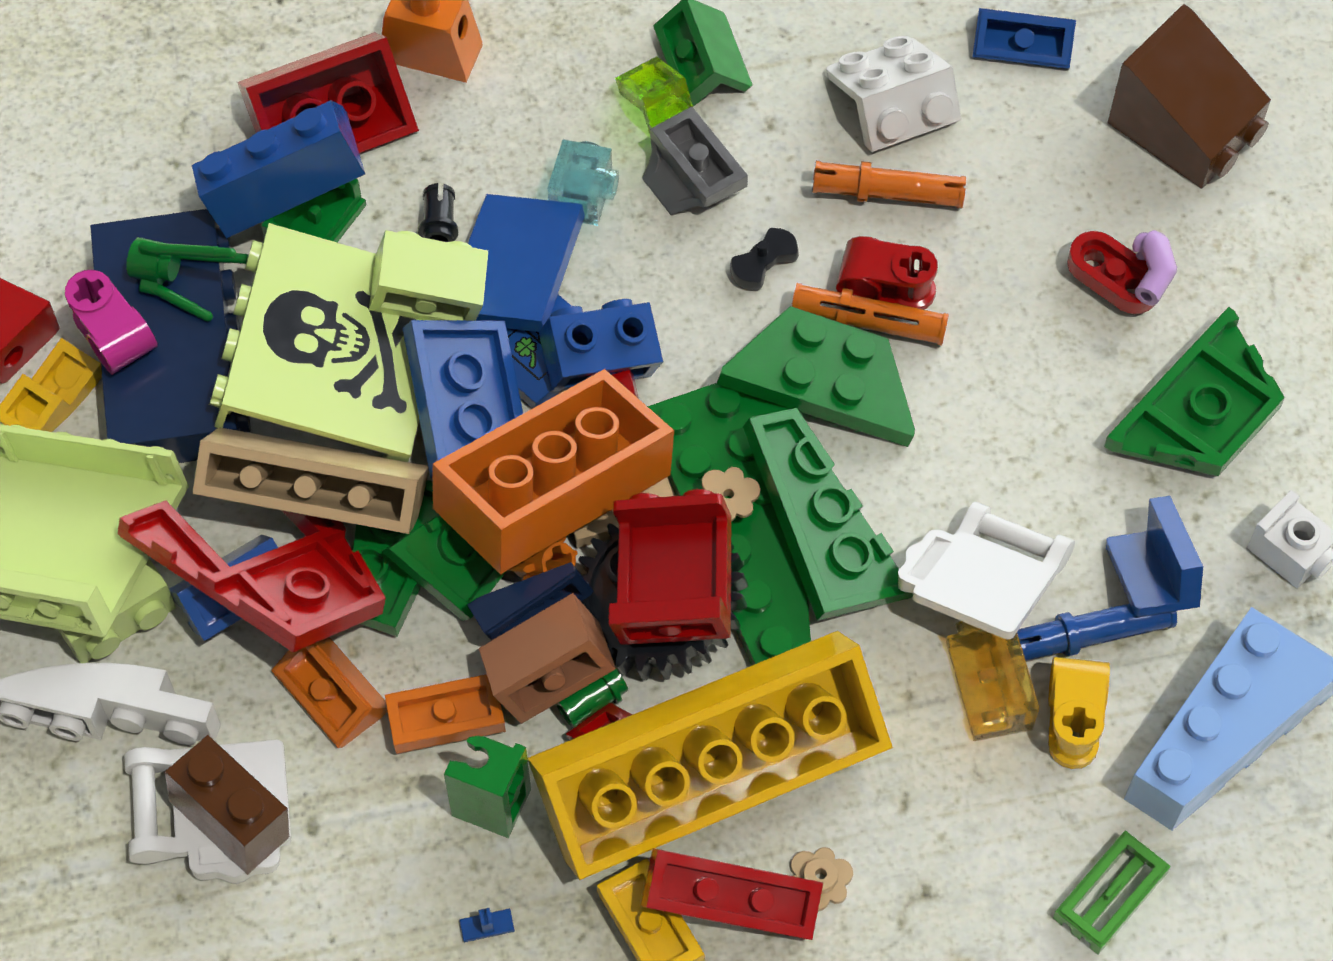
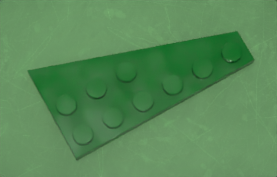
M716 383L647 406L674 430L671 475L668 476V479L676 496H683L689 490L703 489L702 478L708 471L720 470L725 473L731 467L741 469L744 478H752L760 486V496L753 502V513L747 518L736 516L731 522V542L734 546L731 553L739 554L744 567L738 572L743 573L748 582L747 588L738 591V593L743 595L747 603V609L731 612L737 617L741 625L739 629L735 630L751 666L811 642L807 593L743 429L744 424L750 417L789 410L790 408L717 385Z

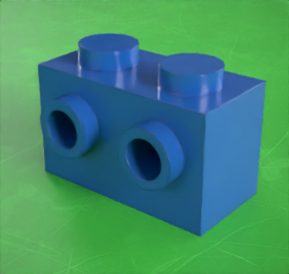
M618 299L602 305V309L583 312L581 306H569L554 311L539 331L551 391L567 390L603 369L607 370L611 375L630 370L634 375V379L651 377L664 361L650 302L633 304L631 299Z

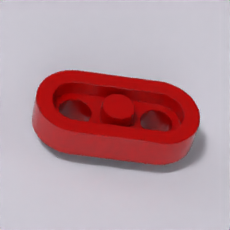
M1088 231L1080 234L1073 240L1067 263L1069 271L1077 280L1123 312L1141 314L1155 306L1142 303L1135 294L1127 291L1128 289H1136L1148 270L1146 261L1139 260L1136 257V253L1103 232ZM1086 261H1096L1100 266H1091Z

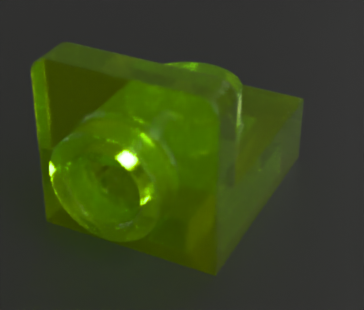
M657 56L615 78L620 95L643 112L649 134L650 129L691 106L693 107L685 77Z

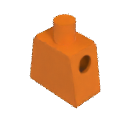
M390 0L383 18L382 35L387 37L396 65L467 83L483 46L468 0Z

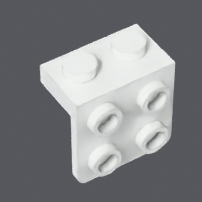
M908 36L893 37L885 41L882 47L868 52L845 54L839 59V62L827 67L828 79L856 101L864 146L871 152L961 120L953 67L914 38Z

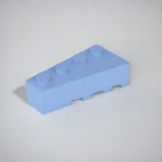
M1251 607L1134 774L1124 800L1173 831L1219 792L1231 778L1243 768L1249 767L1262 755L1263 751L1283 734L1289 733L1308 713L1318 705L1321 706L1333 695V657Z

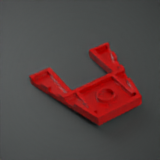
M167 500L119 518L117 534L121 538L291 652H296L383 614L386 597L358 550L353 552L345 539L346 528L342 521L282 511L306 537L229 567Z

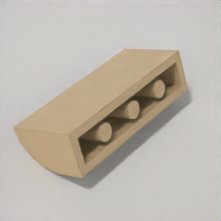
M219 427L200 440L192 494L409 534L415 526L421 509L429 467Z

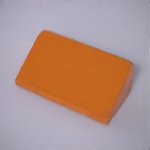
M330 637L296 652L288 650L271 670L337 748H343L388 712L386 701Z

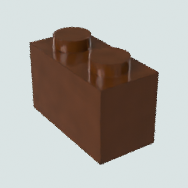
M209 735L204 737L165 771L169 802L247 875L290 837L288 808Z

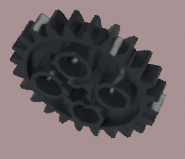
M609 523L607 529L611 539L607 543L596 538H592L590 541L597 552L595 558L580 556L578 559L583 569L587 572V575L582 576L594 590L592 595L581 602L599 621L613 660L616 659L615 665L620 673L626 675L636 664L637 672L642 680H647L654 666L659 668L665 680H669L673 664L680 663L683 670L690 674L692 673V657L698 655L706 663L712 662L707 647L713 643L719 647L727 648L729 644L726 639L620 644L609 626V603H617L619 528ZM731 542V552H732V550L734 549V546H733V544H732V542ZM731 553V611L747 609V603L743 595L738 593V591L748 587L744 574L738 572L744 567L738 553ZM731 612V629H739L741 625L737 617Z

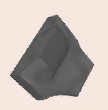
M692 106L650 129L652 153L642 178L670 215L695 206L707 207L747 187V173Z

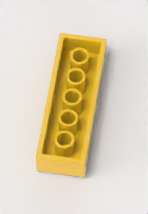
M835 631L528 757V762L563 859L577 878L581 880L648 852L652 848L660 847L892 749L893 746L860 645L839 631Z

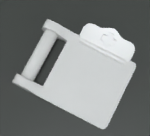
M973 502L954 535L942 530H931L921 542L907 549L905 564L898 571V588L901 591L913 593L912 599L916 603L1001 638L1012 639L1055 576L1066 566L1073 552L1075 541L1060 534L1053 539L992 515L989 506ZM981 533L1045 559L1043 562L983 539L979 535Z
M266 740L220 745L288 808L290 837L248 875L174 805L175 837L158 836L155 773L166 771L192 748L168 750L141 747L126 752L124 756L125 772L132 775L135 838L129 841V860L137 864H150L176 857L189 856V866L195 878L199 880L221 879L233 884L244 882L256 874H269L277 870L280 862V847L287 846L291 842L285 755L282 741Z

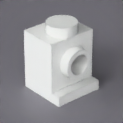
M1290 490L1256 525L1247 549L1298 589L1311 575L1320 579L1332 567L1333 529L1298 502L1300 496Z

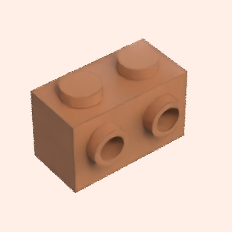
M574 593L479 648L493 696L521 724L616 669L599 621Z

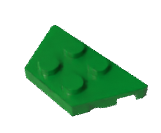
M791 306L722 367L716 383L717 385L790 409L797 408L799 412L906 447L910 445L915 434V427L889 339Z
M1228 307L1106 438L1105 448L1112 452L1214 476H1219L1276 414L1285 399L1275 379L1266 373L1263 367L1264 360L1255 345L1249 346L1237 326L1239 317L1233 309Z

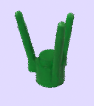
M137 237L128 252L127 273L130 278L141 280L140 292L156 295L182 310L209 322L213 319V314L210 311L164 287L162 284L166 280H175L179 272L181 259L246 264L249 254L236 253L233 248L168 244Z

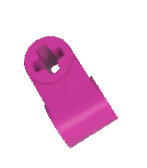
M83 270L68 280L65 286V298L73 311V319L77 329L80 330L89 342L95 355L110 374L118 372L158 346L151 329L143 317L133 306L128 304L109 277L103 272Z

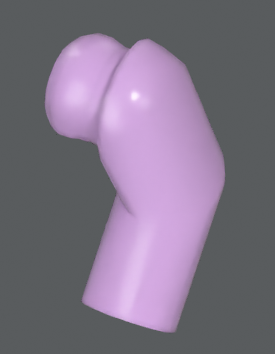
M1153 230L1149 233L1143 232L1138 234L1132 245L1133 251L1138 252L1136 257L1139 260L1146 261L1148 267L1146 274L1135 289V296L1142 303L1150 306L1156 305L1177 273V265L1169 239L1163 233Z

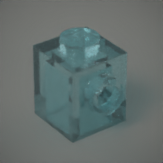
M563 139L547 188L548 200L582 204L585 213L583 223L598 226L606 199L614 200L619 183V170L612 169V149L601 147L589 141L575 142Z

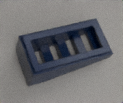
M570 562L472 600L467 605L484 634L492 641L568 595L574 593L580 601H583L592 595L594 590Z

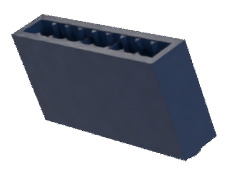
M207 209L92 224L90 229L94 270L103 272L109 277L128 304L133 306L143 317L158 344L156 348L114 374H110L101 363L107 439L120 443L146 447L158 446L166 450H172L179 463L197 461L200 440L218 429L214 426L219 407L209 404L217 375L228 376L231 365L230 361L221 359L229 329L240 330L238 315L229 313L228 301L237 299L232 269L224 270V263L181 259L179 272L175 280H166L162 284L164 287L210 311L213 314V319L207 322L156 295L140 292L141 280L130 278L127 273V257L129 249L137 237L168 244L231 248L230 237H225ZM231 412L230 415L227 414L223 428L251 433L250 417Z

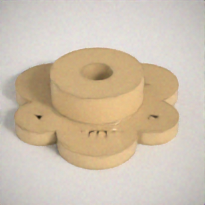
M731 467L725 473L720 470H711L705 473L702 478V488L704 490L723 495L732 515L731 522L736 516L747 518L753 513V502L760 496V486L756 480L744 478L741 469Z
M822 847L815 854L809 851H801L793 857L791 862L793 876L823 882L818 911L824 910L829 905V902L840 904L846 899L847 889L845 886L853 878V868L848 861L835 859V854L830 848ZM822 874L825 876V878L819 879L816 877V875Z

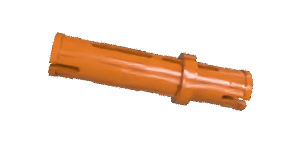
M816 160L812 193L821 192L857 196L858 202H867L869 197L954 206L962 209L966 190L964 188L966 176L959 177L871 167V162L861 161L860 166L825 163Z
M802 283L796 284L792 307L849 326L928 341L941 346L949 316L948 313L942 314L898 303L855 296L852 289L843 288L841 293L805 286ZM825 303L840 306L843 308L864 311L865 314H859L849 312L846 310L821 306V304ZM874 314L917 322L918 325L874 317Z

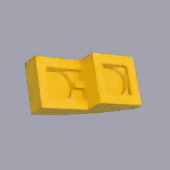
M61 338L34 376L30 378L22 374L1 402L0 422L9 426L20 425L29 429L53 432L73 413L101 380V363Z

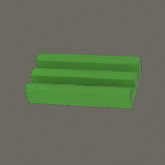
M1125 830L1054 913L1053 919L1061 925L1063 923L1067 924L1072 928L1071 933L1079 940L1083 937L1090 943L1089 948L1099 955L1167 875L1171 866ZM1128 849L1135 857L1087 913L1080 917L1074 910ZM1145 864L1153 870L1101 931L1096 930L1092 925Z

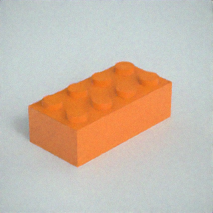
M603 369L433 463V509L497 572L502 574L612 510L614 501L627 500L632 495L641 493L670 476L674 430L607 370Z

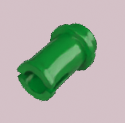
M615 669L558 702L557 708L566 722L572 728H575L612 701L617 705L621 703V695L628 691V687L621 674Z

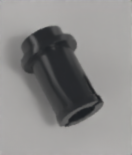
M438 183L428 185L423 190L424 215L423 221L418 227V235L422 238L442 242L455 241L459 233L458 226L454 222L455 191L449 185L443 184V199L439 201Z

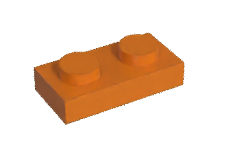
M487 674L385 695L396 754L467 740L472 736H487L506 732L501 703L493 696Z

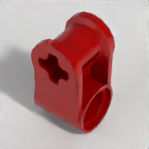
M867 236L854 237L847 241L836 290L842 293L843 288L852 289L855 296L898 303L925 310L933 303L936 297V285L933 280L937 275L938 261L934 253L922 246L885 242ZM916 259L919 260V270L914 269ZM909 288H913V298L911 299L908 297Z

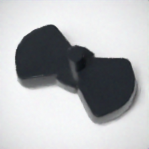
M769 228L763 241L754 245L749 253L732 257L730 273L735 283L746 290H760L764 284L767 270L776 263L796 262L799 257L796 238L787 230Z

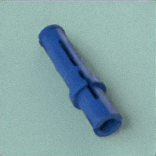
M1130 603L1077 616H1072L1071 613L1066 612L1057 614L1055 621L1019 629L1015 636L1010 639L1011 648L1019 646V651L1013 652L1014 658L1019 664L1025 663L1027 660L1061 652L1068 657L1077 655L1083 647L1164 628H1174L1177 625V612L1172 611L1139 617L1134 614Z

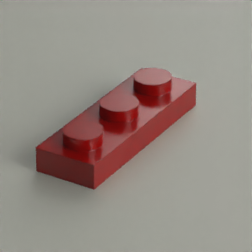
M652 848L641 906L813 940L823 882Z

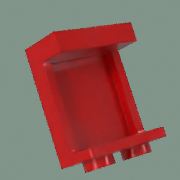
M694 489L685 492L683 496L659 497L651 493H638L632 495L627 500L614 501L613 513L619 523L617 603H609V626L620 644L731 638L732 515L723 495L709 490Z

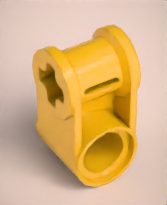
M1053 657L1048 692V706H1050L1048 747L1054 761L1063 767L1080 769L1090 765L1096 758L1099 739L1102 736L1105 725V710L1110 677L1109 662ZM1073 731L1078 732L1079 737L1072 736Z

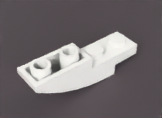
M74 663L39 668L0 679L1 722L16 728H28L29 724L47 727L55 735L68 740L79 741L82 739V736L101 740L107 722L110 720L111 724L124 731L140 733L145 728L162 732L165 737L176 743L194 745L196 740L201 741L207 735L215 741L221 725L212 702L175 694L167 671L162 669L117 663Z

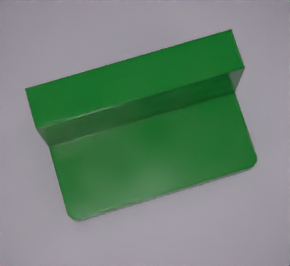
M681 0L653 25L682 102L695 106L721 83L746 92L753 86L724 12L696 0Z

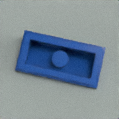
M979 8L972 57L1070 69L1076 20Z

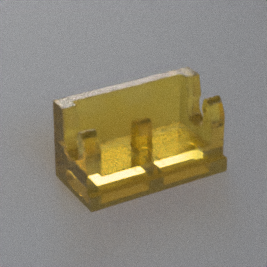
M957 622L955 624L957 633L947 636L946 645L973 741L1033 730L1040 708L1018 633L1012 639H1004L965 622Z

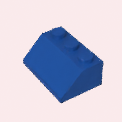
M331 100L315 108L306 109L296 117L268 130H261L249 139L223 151L211 153L203 160L192 165L199 198L226 238L365 175L347 112L342 105Z

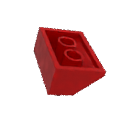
M376 32L237 82L256 133L277 126L296 117L306 109L315 108L330 100L342 105L347 112L359 153L419 131L387 37Z

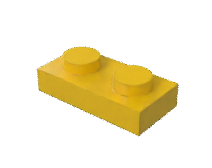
M647 858L597 885V893L637 961H705L703 950L681 914L641 906L650 863Z

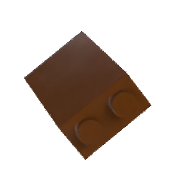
M1183 4L1122 63L1107 123L1202 189L1215 175L1222 178L1230 171L1239 156L1238 152L1246 144L1253 147L1261 139L1269 125V122L1264 119L1271 99L1190 7Z

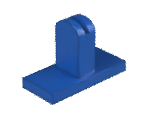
M490 908L480 909L477 916L459 919L464 943L515 932L510 908L490 912Z

